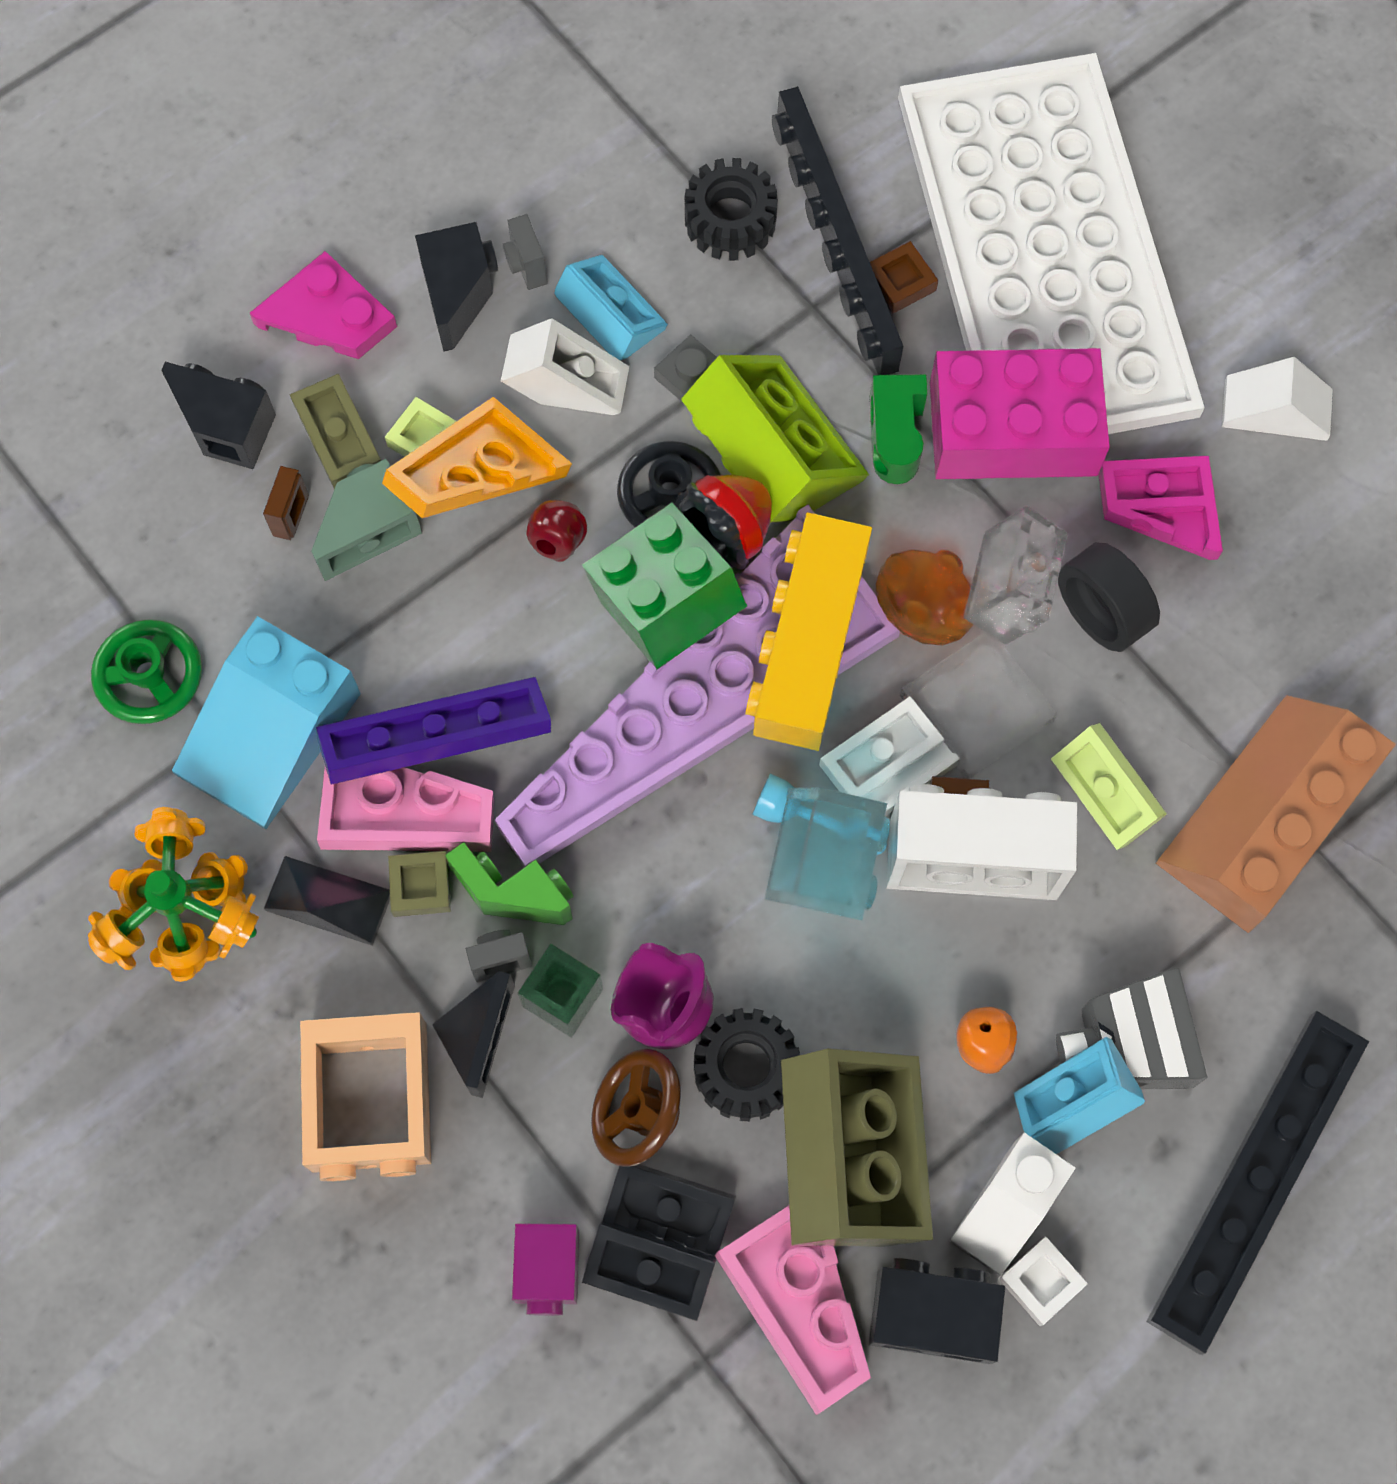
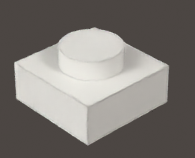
M1047 1237L1042 1238L998 1278L1039 1326L1044 1325L1088 1284Z

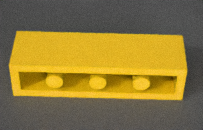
M807 512L802 532L791 531L784 561L793 564L790 580L779 579L772 606V612L781 614L776 632L766 630L759 656V663L768 665L763 683L753 681L745 714L755 717L753 736L819 751L867 556L872 527Z

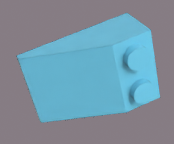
M257 616L225 660L172 772L247 819L267 829L321 752L316 727L342 721L361 693L352 672Z

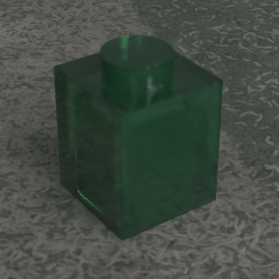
M550 944L518 991V996L523 1008L572 1038L603 991V985L599 973L553 944Z

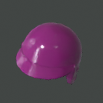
M654 943L641 944L639 949L628 959L618 978L610 1009L612 1020L620 1024L636 1041L647 1047L667 1050L690 1044L706 1028L713 1012L714 995L705 972L703 960L695 953L677 955L661 945Z

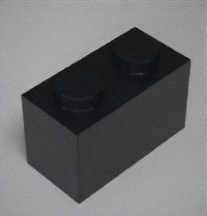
M894 1258L893 1268L882 1267L877 1272L869 1346L983 1364L998 1362L1005 1285L990 1283L991 1273L970 1268H954L953 1277L929 1274L930 1263L904 1258Z

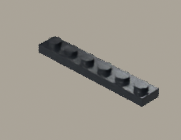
M797 86L780 91L778 113L772 115L773 132L777 143L780 146L785 144L790 154L788 166L795 187L803 186L807 196L805 209L809 224L813 230L820 229L825 241L822 243V252L827 269L830 273L837 271L842 285L839 288L843 309L848 317L855 316L860 330H857V340L860 352L865 361L872 359L878 375H889L899 372L904 347L800 89Z
M1318 1011L1309 1016L1146 1321L1147 1323L1199 1355L1206 1354L1369 1043L1368 1040Z

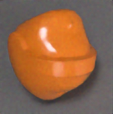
M995 1007L975 1008L965 1013L956 1031L957 1046L961 1057L973 1069L982 1073L994 1074L999 1072L1004 1065L1011 1061L1015 1052L1017 1030L1012 1017L1004 1010Z

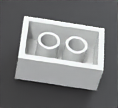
M929 784L911 786L909 791L900 790L889 822L886 889L1057 900L1076 872L1077 802L1061 801L1059 795L1047 792L1031 793L1026 795L1025 799L1002 797V792L988 788L972 789L967 792V795L944 793L942 787Z

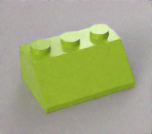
M719 355L681 398L692 414V421L695 427L711 440L721 454V461L724 467L732 475L755 479L768 489L772 502L770 523L794 520L797 512L806 505H809L815 511L860 484L869 476L866 469L780 355Z

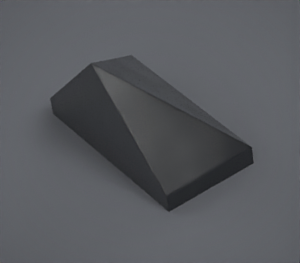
M285 856L264 909L267 912L373 946L390 902V889Z
M498 971L432 1024L472 1096L480 1098L484 1096L515 987L511 975Z

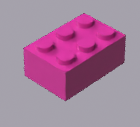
M1101 348L936 351L929 382L935 479L1098 476L1110 448Z

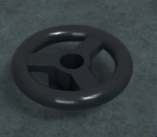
M678 441L658 442L640 449L626 462L618 479L617 498L622 513L630 524L636 528L649 519L643 514L644 512L661 504L664 506L670 503L675 504L677 501L676 495L687 490V485L692 482V471L685 460L697 466L704 476H720L721 473L715 462L701 449ZM654 461L648 473L649 490L634 497L633 485L636 476L644 466ZM673 482L679 485L677 488L672 490H668L662 487L665 483Z

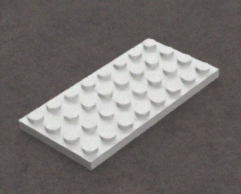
M1096 53L900 86L898 100L966 351L1101 348L1108 434L1200 418L1205 407Z

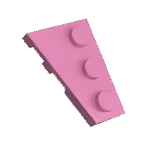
M325 767L317 841L320 850L452 851L464 842L471 852H491L494 794L492 790L436 772L428 771L424 774L405 767L331 785Z
M789 1206L716 1253V1259L816 1415L871 1378L851 1305L846 1302L836 1266L838 1259L834 1246L792 1245Z

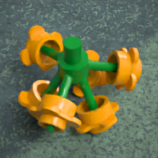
M159 807L152 811V818L148 822L135 827L134 835L137 840L145 842L146 851L153 857L162 859V863L155 859H149L144 861L140 868L130 871L117 869L111 874L109 887L117 892L121 906L119 910H110L105 916L97 911L92 912L88 916V920L92 924V930L88 933V942L91 949L104 962L113 964L117 961L122 968L132 970L136 966V961L132 954L145 943L144 936L138 926L151 914L157 912L167 917L170 927L159 936L157 947L151 951V964L154 967H164L169 970L175 981L182 982L192 979L204 967L207 961H213L218 957L225 959L232 944L243 948L248 939L255 937L257 934L255 926L259 916L249 912L256 895L250 893L246 900V896L242 891L244 888V876L248 871L245 859L239 855H232L228 859L218 858L214 852L204 853L200 856L197 866L192 872L191 879L185 880L179 873L175 872V860L184 858L192 852L194 837L205 833V823L199 818H188L185 812L176 808ZM214 906H223L221 910L214 908ZM189 909L214 921L208 935V939L211 940L207 941L205 939L204 932L199 926L192 923H182L179 914Z

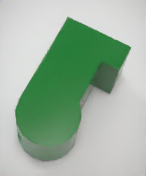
M926 374L873 375L869 396L873 466L880 479L887 483L897 485L907 483L918 472L924 443L922 435L915 428L914 416H923L928 394Z

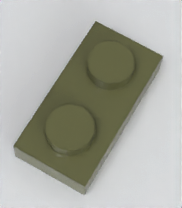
M339 373L289 394L334 489L337 482L345 479L353 469L364 464H376L381 461Z

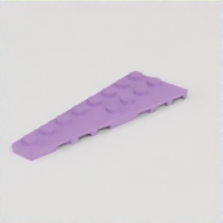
M809 505L801 508L797 512L796 518L776 538L772 537L762 547V552L741 574L737 573L735 575L747 607L659 669H656L649 662L644 667V672L622 695L619 693L608 704V709L585 732L581 731L570 743V748L543 775L540 773L495 819L498 829L524 868L534 860L538 864L545 861L754 729L755 717L745 714L753 681L763 683L768 665L759 663L766 630L777 631L781 614L772 612L779 579L790 580L793 564L784 562L789 537L792 530L802 532L807 512L815 514ZM862 576L838 675L898 638L901 630Z

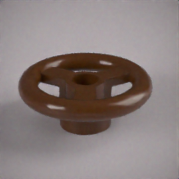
M639 1049L628 1053L609 1069L597 1090L591 1116L592 1135L598 1151L612 1164L624 1167L641 1164L659 1151L676 1128L680 1114V1081L673 1063L664 1054L652 1049ZM650 1068L654 1069L659 1075L662 1091L648 1086ZM630 1074L628 1092L623 1097L620 1108L609 1116L614 1095L623 1080ZM625 1128L646 1137L639 1144L631 1148H621L613 1141Z

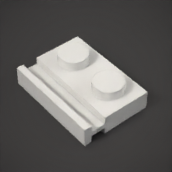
M909 696L820 758L819 766L850 806L858 811L864 819L863 822L867 828H870L894 810L900 790L909 791L911 786L930 784L932 776H944L958 765L960 758L956 753L950 751L944 743L942 735Z

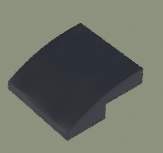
M641 1164L630 1167L619 1166L603 1220L598 1227L582 1283L697 1321L717 1260L715 1255L720 1251L736 1195Z

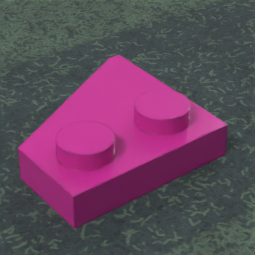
M326 251L250 312L253 324L259 329L268 331L271 326L295 334L298 341L314 346L326 345L331 347L336 353L360 359L397 328L395 316Z
M1209 456L1103 462L1098 475L1105 520L1208 560H1218L1223 552Z

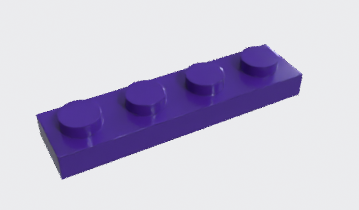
M531 677L316 727V732L329 781L332 785L551 733V717L536 677Z

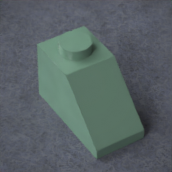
M387 459L376 464L361 465L353 469L345 479L337 482L311 550L325 581L422 534L417 514L382 484L386 469L390 467Z

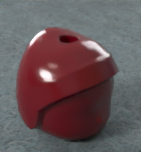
M547 500L539 504L531 514L526 535L531 546L540 555L557 562H563L574 554L575 550L585 539L587 522L583 512L576 505L563 500Z

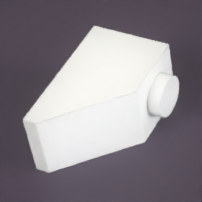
M551 318L510 335L501 382L541 405L616 415L621 413L630 366Z
M1024 1132L1012 1144L949 1241L998 1276H1001L1043 1220L1074 1172L1075 1167Z

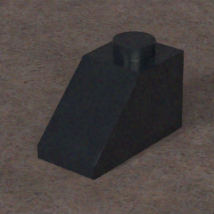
M477 222L415 235L443 352L453 350L493 294L489 273L498 271L497 260L492 241H481Z

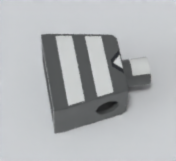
M1179 968L1161 972L1090 999L1082 1008L1085 1028L1056 1034V1046L1061 1064L1105 1037L1112 1039L1141 1090L1189 1089L1196 1087L1208 1078Z

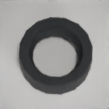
M1095 542L1059 569L1058 586L1071 615L1094 641L1106 649L1123 652L1159 625L1160 609L1154 591L1136 564L1119 549L1108 543Z

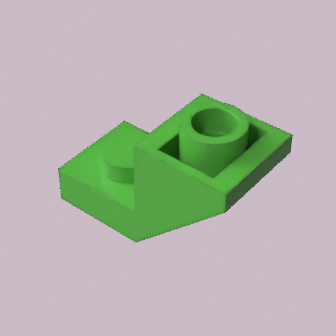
M463 842L445 855L451 871L484 915L565 925L573 919L571 908L567 901L573 898L574 895L555 869L546 874L538 862L534 860L497 887L496 884L503 878L484 851L474 856Z

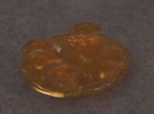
M910 549L891 554L880 567L875 583L878 603L887 620L903 635L922 644L943 646L959 641L976 624L980 617L974 591L962 573L963 563L955 553L949 550H940L934 554L929 551Z

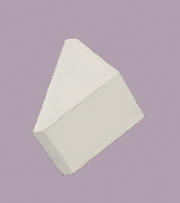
M1295 357L1227 375L1224 386L1222 427L1327 441L1330 437L1333 389Z

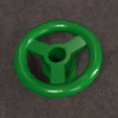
M160 620L135 621L115 630L100 645L91 668L92 687L99 703L113 716L135 724L157 723L179 713L194 697L202 676L201 656L192 638L179 627ZM144 636H154L152 641L145 638H139ZM172 643L180 650L185 661L184 679L175 694L163 680L164 658ZM116 654V666H110L111 660ZM152 663L146 672L137 673L138 668L142 664ZM131 683L141 688H149L159 704L151 707L127 705L115 696L110 686Z

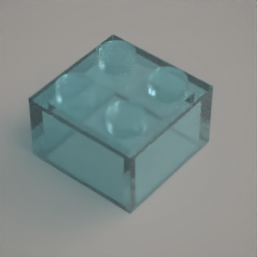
M821 787L789 788L764 900L825 914L863 920L864 910L871 908L877 892V877L872 875L877 852H881L884 849L889 836L890 821L889 818L885 817L888 803Z

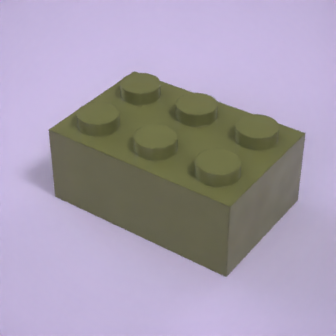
M827 1048L781 1060L791 1244L885 1247L933 1240L919 1056Z

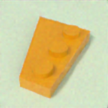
M492 397L387 468L382 484L421 518H425L565 478L572 463L495 397Z

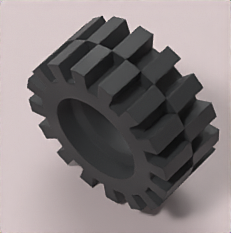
M723 158L715 160L713 171H711L707 164L700 167L699 177L694 174L689 180V189L685 190L684 196L685 227H687V235L691 242L697 239V248L703 253L711 246L712 257L719 260L722 251L729 252V261L738 260V252L740 250L744 251L747 258L755 255V245L763 250L768 245V236L773 237L777 219V189L775 184L770 185L771 176L766 171L758 176V165L751 161L746 169L741 168V158H732V167H725ZM723 199H738L748 204L751 211L749 215L742 219L724 220L715 216L711 211V207L714 203Z
M743 1008L733 1009L732 1015L725 1017L724 1014H721L714 1019V1024L711 1027L706 1026L701 1033L699 1043L696 1044L694 1074L698 1091L702 1092L705 1097L704 1101L711 1109L714 1106L720 1110V1115L730 1119V1116L739 1117L740 1121L750 1122L751 1118L760 1117L761 1120L769 1117L772 1111L776 1109L779 1111L784 1106L781 1060L799 1056L800 1051L799 1047L795 1046V1037L791 1030H785L781 1026L782 1020L773 1015L772 1018L764 1016V1010L754 1008L753 1013H744ZM750 1043L757 1045L766 1053L769 1059L770 1070L767 1077L755 1086L742 1087L736 1085L727 1077L724 1071L723 1061L727 1052L738 1044Z

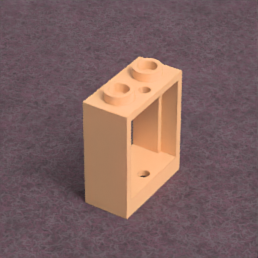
M420 1012L300 1021L302 1165L312 1173L319 1172L321 1181H346L356 1179V1169L380 1168V1176L402 1177L415 1175L416 1165L431 1164L427 1023ZM406 1048L409 1142L323 1148L322 1054Z

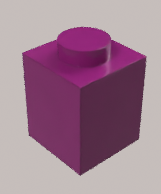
M515 1224L512 1300L517 1304H527L526 1315L561 1316L563 1315V1304L577 1305L579 1229L576 1224Z

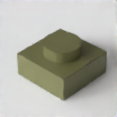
M446 851L388 856L391 913L394 917L451 912L449 864L445 857Z

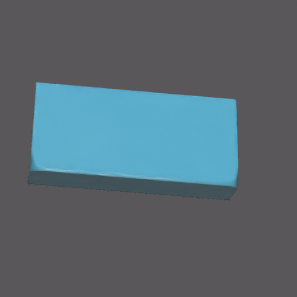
M603 255L566 265L555 288V296L609 354L620 361L628 358L662 333L668 325Z
M1108 1037L1103 1038L1014 1092L1024 1132L1055 1154L1067 1149L1145 1102L1141 1088L1112 1039Z

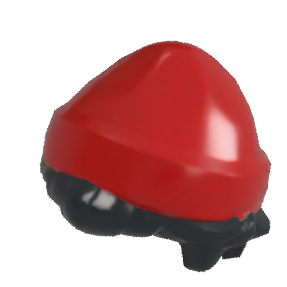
M707 475L695 483L690 482L685 492H680L676 495L677 501L674 505L731 568L744 569L749 563L748 559L755 556L762 549L770 525L772 502L768 489L761 482L738 475Z

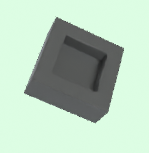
M528 214L507 220L510 241L503 243V249L512 274L521 271L528 290L547 285L545 258Z
M690 334L654 367V378L682 402L681 398L714 362L717 356Z
M510 930L489 932L477 938L478 945L465 948L476 983L490 979L498 971L509 974L532 967L522 932L511 935Z

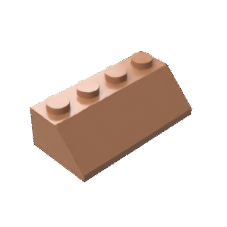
M1286 695L1157 860L1156 864L1249 933L1266 918L1396 744L1347 709Z

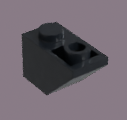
M165 361L161 371L203 455L254 469L276 416L267 391L250 379L236 378L233 381L215 376L211 371L197 364L188 363L184 367Z

